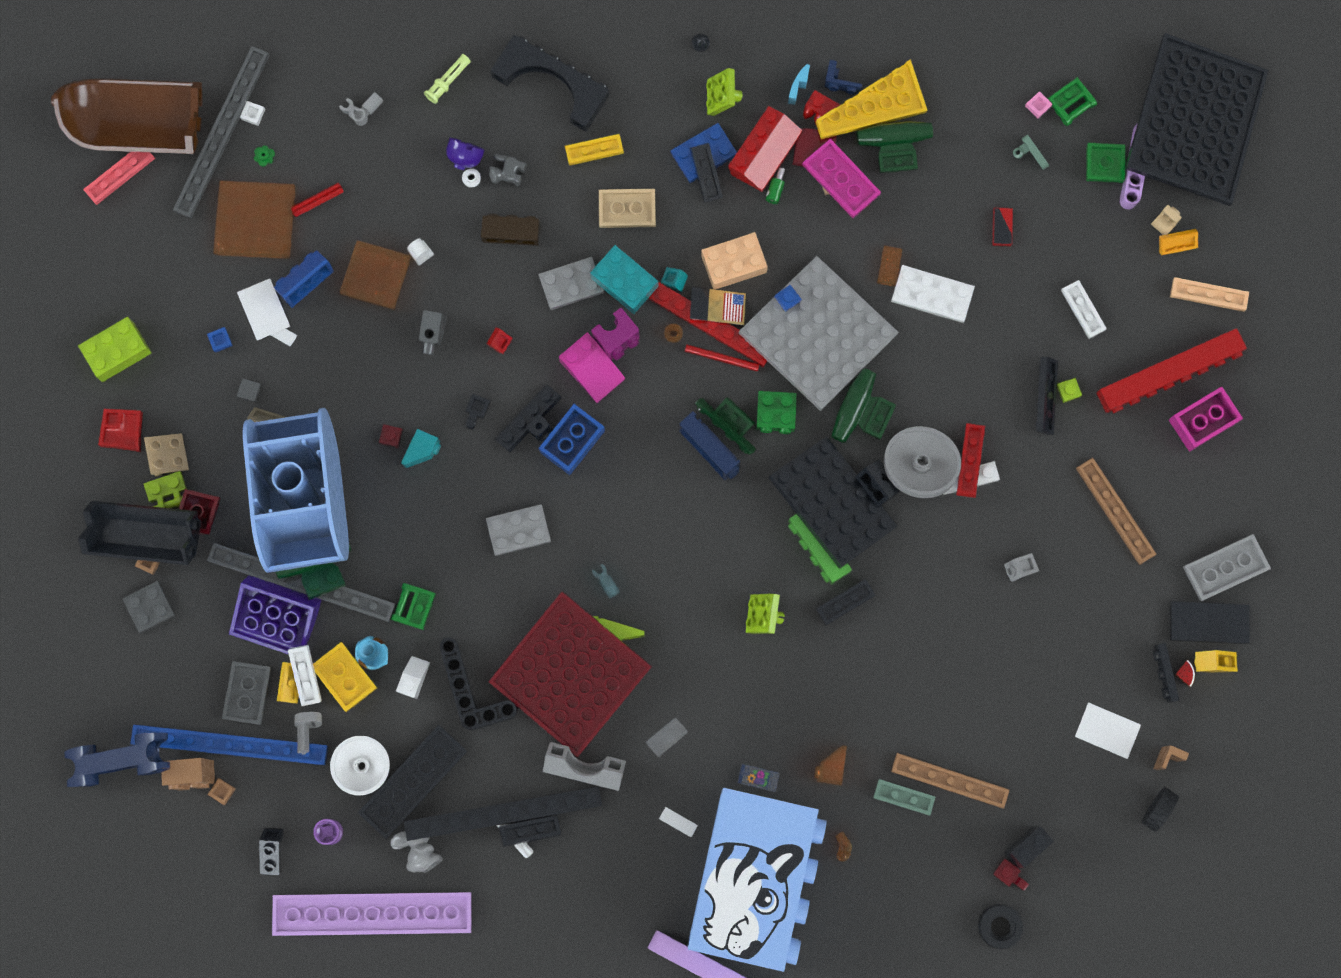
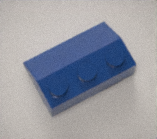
M316 250L314 253H309L300 265H295L285 278H280L276 282L274 289L293 308L330 276L334 270L328 260Z

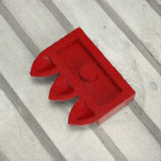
M814 90L805 105L804 119H808L815 114L814 123L816 125L818 118L839 107L840 104Z

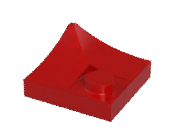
M104 409L98 445L104 448L141 452L143 412L139 410Z

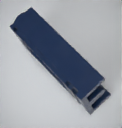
M692 411L679 423L681 426L679 432L725 481L728 478L733 479L739 473L740 461L737 460L733 453L705 423L701 424L702 420L700 418L696 419V413Z

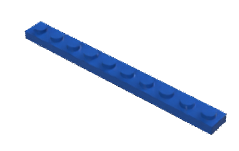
M133 725L130 743L135 745L134 735L168 733V740L163 742L160 748L326 765L328 751L327 745L309 744V753L302 754L297 753V742Z

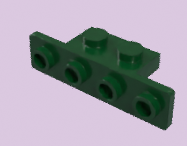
M729 397L725 398L716 410L703 398L695 402L698 406L697 409L702 414L711 418L712 424L717 428H721L729 440H734L743 453L751 455L757 450L743 437L755 422Z

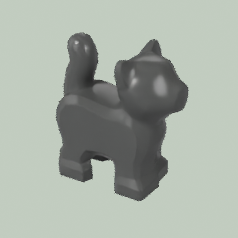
M494 154V158L497 161L504 162L503 170L497 167H489L491 182L497 184L500 181H505L520 187L522 175H518L517 172L521 171L525 174L527 164L512 156Z

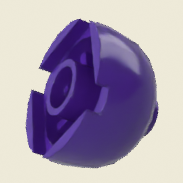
M452 137L448 141L446 150L448 159L455 163V168L465 170V167L473 168L477 166L485 151L481 147Z

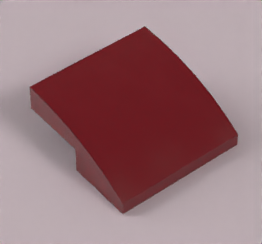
M800 128L802 133L795 143L792 165L804 167L802 163L829 139L836 144L837 136L821 139L817 129Z

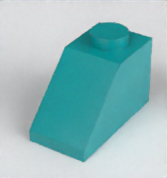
M417 429L401 462L403 467L409 468L432 459L434 454L437 455L441 448L440 440Z

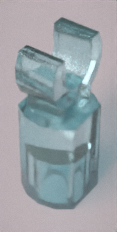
M601 564L603 572L597 574L595 570H592L595 578L601 580L599 582L609 599H611L621 591L611 576H607V569Z

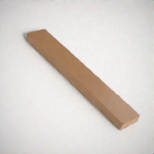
M1094 458L1078 466L1076 470L1138 564L1140 565L1155 556L1156 552Z
M896 753L891 769L892 773L1002 809L1005 807L1010 791L1009 789Z

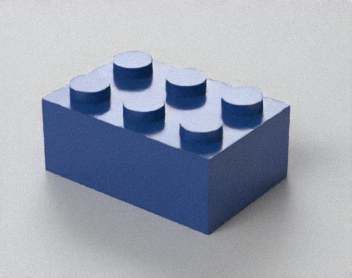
M573 404L538 448L539 452L568 475H571L605 432V427L577 405Z

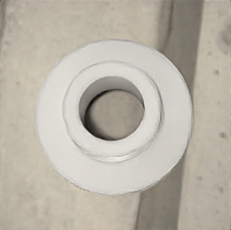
M475 169L466 170L462 175L463 183L467 187H476L481 181L480 173ZM470 175L475 176L473 180L468 179Z

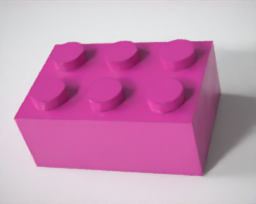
M1220 387L1172 416L1169 422L1190 452L1237 424L1243 418L1223 387Z

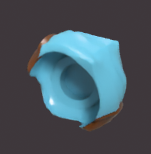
M368 636L357 642L355 659L366 669H379L388 664V648L381 639Z

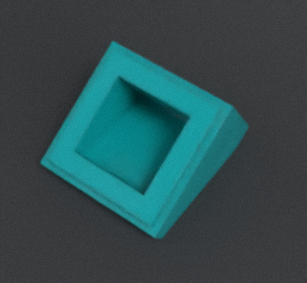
M667 267L661 284L682 292L688 275L683 270Z

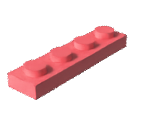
M130 152L83 190L98 205L155 158L150 152Z

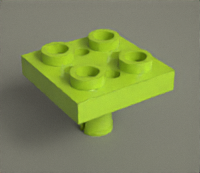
M728 68L707 79V115L715 116L735 106V102L742 100V91L735 90L734 69Z
M750 595L745 633L775 634L776 623L782 624L784 622V619L778 617H785L783 612H778L780 595Z

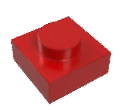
M495 328L486 344L498 353L504 354L513 338L501 329Z

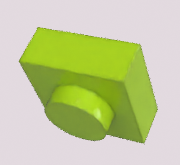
M1076 378L1057 384L1063 403L1082 396Z

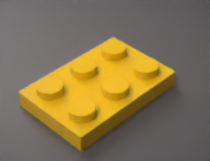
M343 642L313 663L315 673L345 712H348L377 689Z

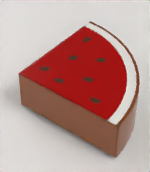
M1186 660L1174 675L1188 687H1191L1195 680V670L1191 662Z

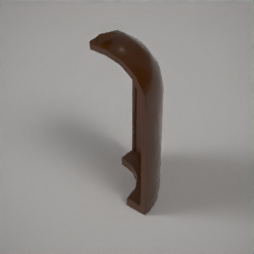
M131 79L79 80L58 88L54 95L51 96V104L54 106L55 115L61 130L71 141L81 147L102 151L194 154L198 144L196 132L201 130L202 118L198 117L199 106H202V82Z

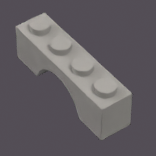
M550 742L545 756L543 772L619 791L626 761L607 756L598 763H585L578 760L571 753L569 746Z

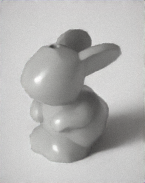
M404 831L396 834L390 841L394 850L407 846L411 847L406 865L407 870L410 872H428L443 860L441 855L433 853L434 847L427 843L429 838L407 841L406 832Z

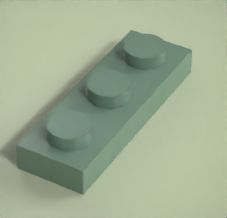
M878 779L873 796L874 799L928 816L931 815L936 798L935 796Z

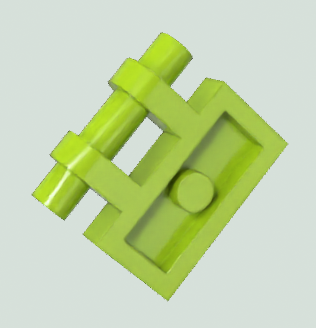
M181 471L144 483L149 502H158V505L153 507L173 508L177 506L179 508L183 497L180 492L187 489ZM174 495L173 500L164 501V498Z

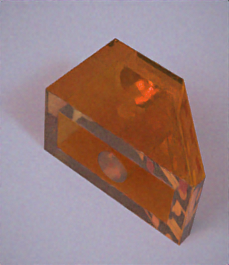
M841 746L821 761L819 766L815 767L814 778H817L818 783L842 785L847 746Z

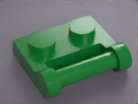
M1078 77L1048 98L1053 104L1052 108L1059 115L1065 126L1070 125L1073 119L1087 109L1097 105L1095 98ZM1081 98L1086 100L1085 103L1071 113L1067 114L1065 111Z
M403 583L401 587L403 590L398 605L390 620L424 630L436 593ZM413 592L415 594L412 599L407 617H401L409 593Z

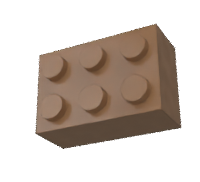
M194 758L166 761L170 762V769L162 772V786H168L169 790L209 788V784H215L214 760Z

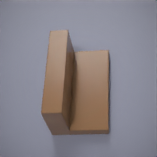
M1171 745L1162 747L1153 769H1166L1169 759L1176 762L1186 761L1189 753Z

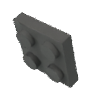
M158 581L123 598L127 610L140 634L175 616Z

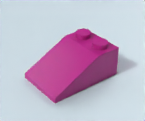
M588 332L559 356L560 363L596 403L601 401L625 380L619 369Z

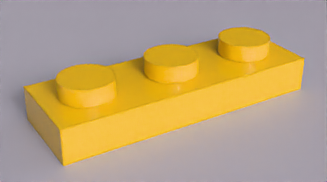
M620 134L565 146L569 166L624 154Z

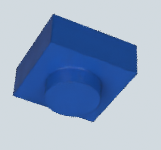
M791 285L777 293L774 297L785 312L802 300Z
M225 327L207 334L215 353L233 346Z

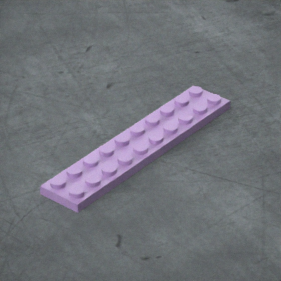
M472 892L273 895L272 936L472 933Z

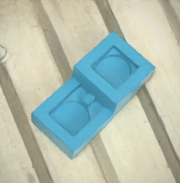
M806 64L795 78L790 90L788 104L795 105L798 88L806 89L810 65Z

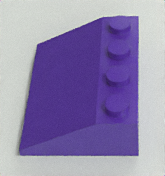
M249 575L241 582L229 635L289 655V648L308 644L318 615L321 599L315 597L309 600L307 594Z

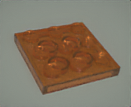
M357 240L339 293L347 297L395 310L411 256Z

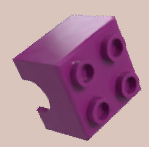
M622 308L613 313L615 316L614 324L617 326L614 330L606 331L600 324L591 330L592 338L599 344L611 361L613 359L619 360L625 354L624 351L626 349H633L639 344V329Z

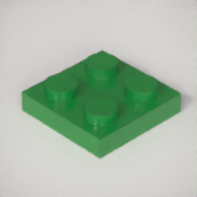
M1088 143L1086 149V181L1124 183L1125 144Z

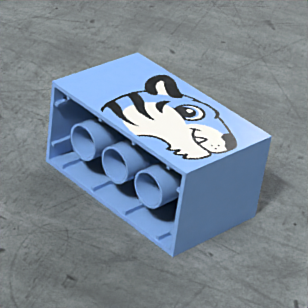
M727 788L722 789L688 940V950L782 972L785 970L786 963L797 964L801 941L792 938L794 923L805 924L810 900L800 898L803 882L814 883L818 860L808 858L811 843L822 844L827 820L817 818L819 809Z

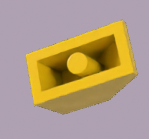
M1218 650L1195 652L1194 663L1196 672H1238L1236 652Z

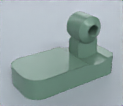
M1028 134L1022 138L1023 144L1013 151L1014 157L1021 159L1030 152L1042 170L1049 167L1048 162Z

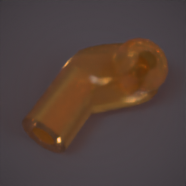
M842 831L835 836L840 844L837 859L841 862L847 861L852 851V844Z

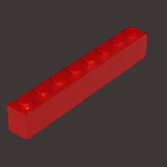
M1236 328L1100 389L1096 394L1106 414L1111 411L1115 414L1123 410L1124 405L1130 404V406H1133L1141 401L1140 398L1145 396L1151 398L1157 395V391L1162 388L1166 391L1174 387V383L1178 381L1184 383L1192 379L1191 375L1196 373L1202 375L1208 372V368L1211 366L1217 368L1226 363L1225 360L1232 358V360L1243 356L1242 352L1247 347Z

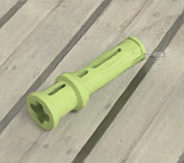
M462 54L441 78L434 81V85L428 91L426 90L424 95L432 103L437 104L440 96L444 92H448V86L471 63L470 59Z

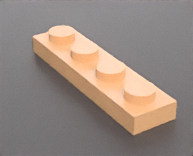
M1174 277L1170 297L1245 312L1249 292Z

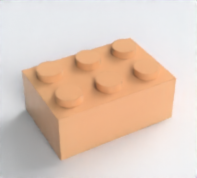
M755 232L702 249L701 257L714 290L767 273L768 266Z

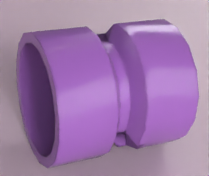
M323 819L315 825L313 834L318 843L333 845L341 840L343 828L336 820Z

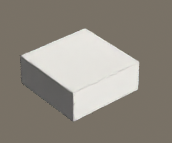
M247 101L240 119L259 126L265 108Z

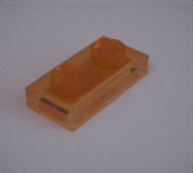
M889 246L883 247L877 280L878 284L896 287L902 249Z

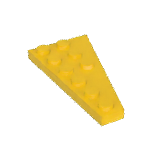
M911 59L884 78L879 79L859 92L853 98L846 100L839 107L818 118L816 125L820 138L825 139L926 113L927 107Z

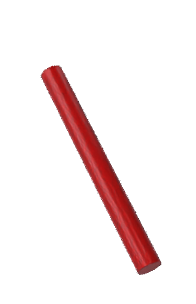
M686 345L685 352L757 372L760 364L691 345Z

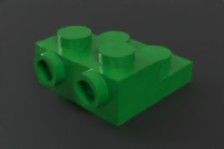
M758 391L756 430H760L761 433L779 431L780 434H791V432H794L797 393Z

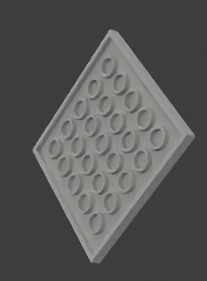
M816 256L783 288L785 289L791 285L802 299L801 302L785 312L778 301L773 298L738 334L821 411L899 332Z

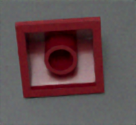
M185 489L179 509L197 511L198 517L201 520L200 535H210L221 498Z

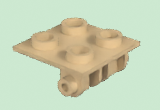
M182 433L144 438L151 475L158 477L162 476V473L189 470Z

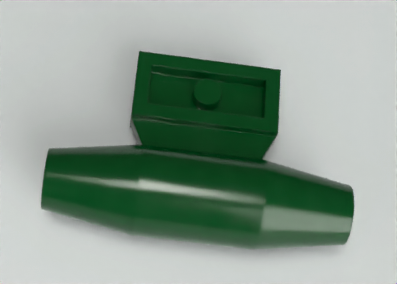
M906 121L885 123L857 130L858 145L881 147L878 154L880 173L917 170L916 150L912 143L933 138L932 123Z
M863 368L850 386L836 417L831 435L833 439L845 443L857 425L863 432L879 440L882 438L896 404L880 396L871 397L876 373Z
M334 563L275 572L278 579L302 574L301 582L309 600L345 586L342 574Z

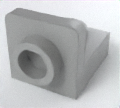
M1032 553L1004 564L1011 582L1039 571Z

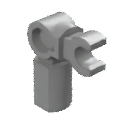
M374 92L362 104L361 109L357 106L354 107L352 100L349 98L346 99L349 107L344 108L341 105L339 107L344 114H349V117L357 125L362 126L367 123L368 115H371L384 101Z

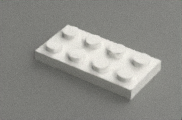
M902 265L891 302L964 323L975 286Z

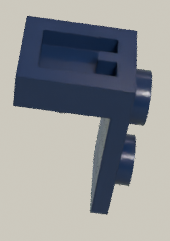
M830 60L824 87L831 91H846L850 95H856L861 92L863 84L837 79L839 68H836L837 61Z

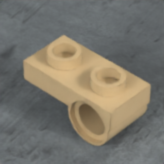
M1167 205L1151 225L1162 235H1166L1178 224L1182 217L1175 207Z

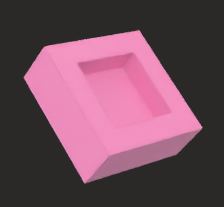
M1039 91L1026 103L1025 107L1039 119L1053 104Z

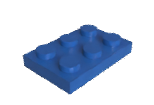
M719 123L670 150L689 183L698 179L690 147L709 143L715 168L733 159L737 151Z

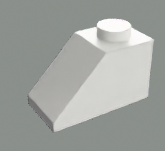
M412 656L402 673L396 692L417 699L430 662Z

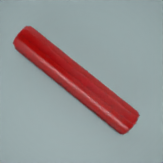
M336 183L292 206L291 210L294 216L298 217L343 193V188L339 183Z

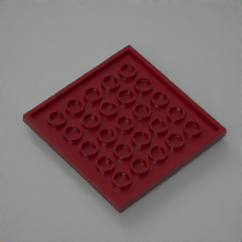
M561 592L489 680V683L562 745L569 746L570 751L576 757H579L652 666L567 594Z

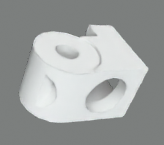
M420 238L413 241L407 247L409 254L419 266L434 255L424 240L422 241Z

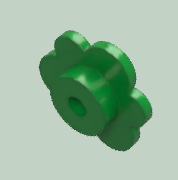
M268 146L258 147L254 151V160L261 167H265L268 163L271 164L273 162L275 152L273 149H269Z

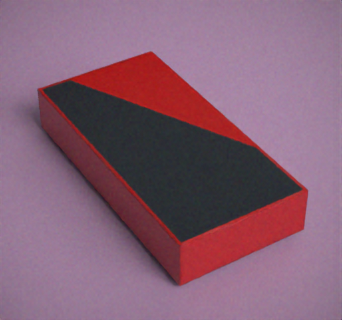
M994 208L992 246H1012L1013 208Z

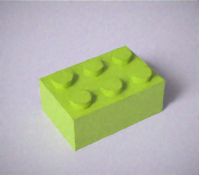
M129 317L122 319L78 345L95 376L101 382L106 381L152 353L136 325Z

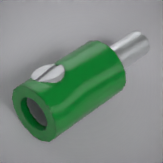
M779 168L776 178L771 179L765 199L768 203H779L785 184L782 180L785 172L784 168Z

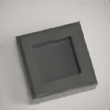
M242 378L237 397L256 403L261 384Z

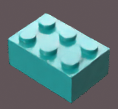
M616 245L590 272L591 279L633 314L658 288V280Z

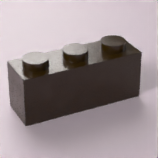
M490 213L482 217L481 239L483 243L539 246L540 221L535 216L519 218L516 215H506V217H501Z

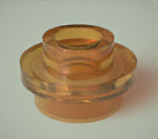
M670 324L665 328L664 336L667 341L676 343L681 340L683 330L677 324ZM676 331L677 335L673 337L670 335V332Z

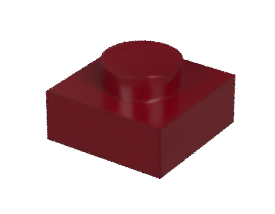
M383 424L379 444L398 448L403 429Z

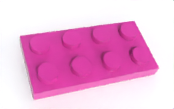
M831 139L802 163L808 172L852 218L857 216L881 195V191Z

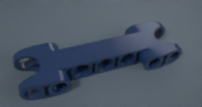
M168 733L134 735L135 745L98 753L96 745L79 746L65 751V759H71L75 764L74 775L67 780V787L99 785V775L136 767L138 776L152 775L169 770L170 762L163 761L159 755L160 745L168 740Z

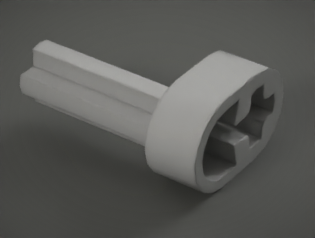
M302 712L295 715L294 726L297 728V753H309V728H317L322 725L321 713Z

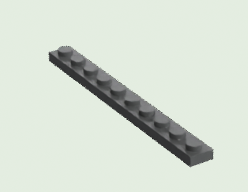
M251 46L173 208L175 213L192 219L240 119L244 106L249 100L270 56L268 52Z
M213 543L207 559L208 562L306 594L301 582L302 574L278 579L275 572L267 573L263 569L258 557ZM344 586L316 597L386 622H390L396 606L395 603Z

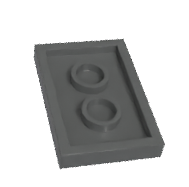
M232 661L222 719L262 725L272 667Z

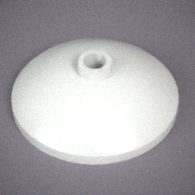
M354 736L343 741L335 749L330 762V770L334 782L340 789L352 795H367L379 789L387 779L390 769L389 756L385 748L378 741L367 736ZM365 763V768L360 770L359 764Z

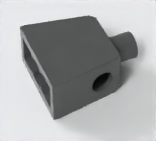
M423 310L419 341L424 342L423 354L433 355L435 345L441 346L447 320L446 315ZM433 331L434 336L429 338V333Z

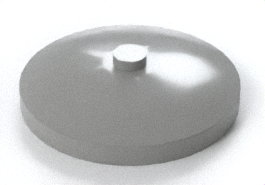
M916 426L900 431L890 440L884 454V468L892 484L903 493L917 498H932L947 492L955 484L961 469V457L954 442L944 433L933 428Z

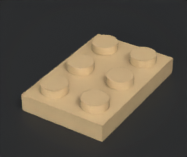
M655 189L599 190V228L656 227Z

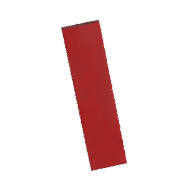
M966 423L956 494L958 496L976 498L985 426Z

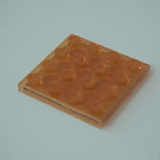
M220 181L213 253L225 256L290 259L293 223L291 207L294 206L295 185Z

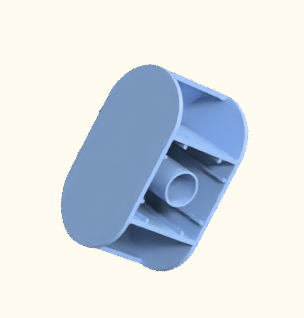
M319 408L317 413L261 422H253L251 419L245 420L243 424V447L250 518L256 551L263 569L270 573L347 560L349 555V538L340 458L335 432L328 411L325 408Z

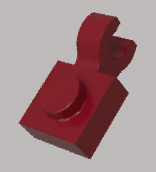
M1004 859L993 873L995 877L1008 887L1014 883L1021 890L1025 891L1029 885L1018 876L1021 870L1007 859Z

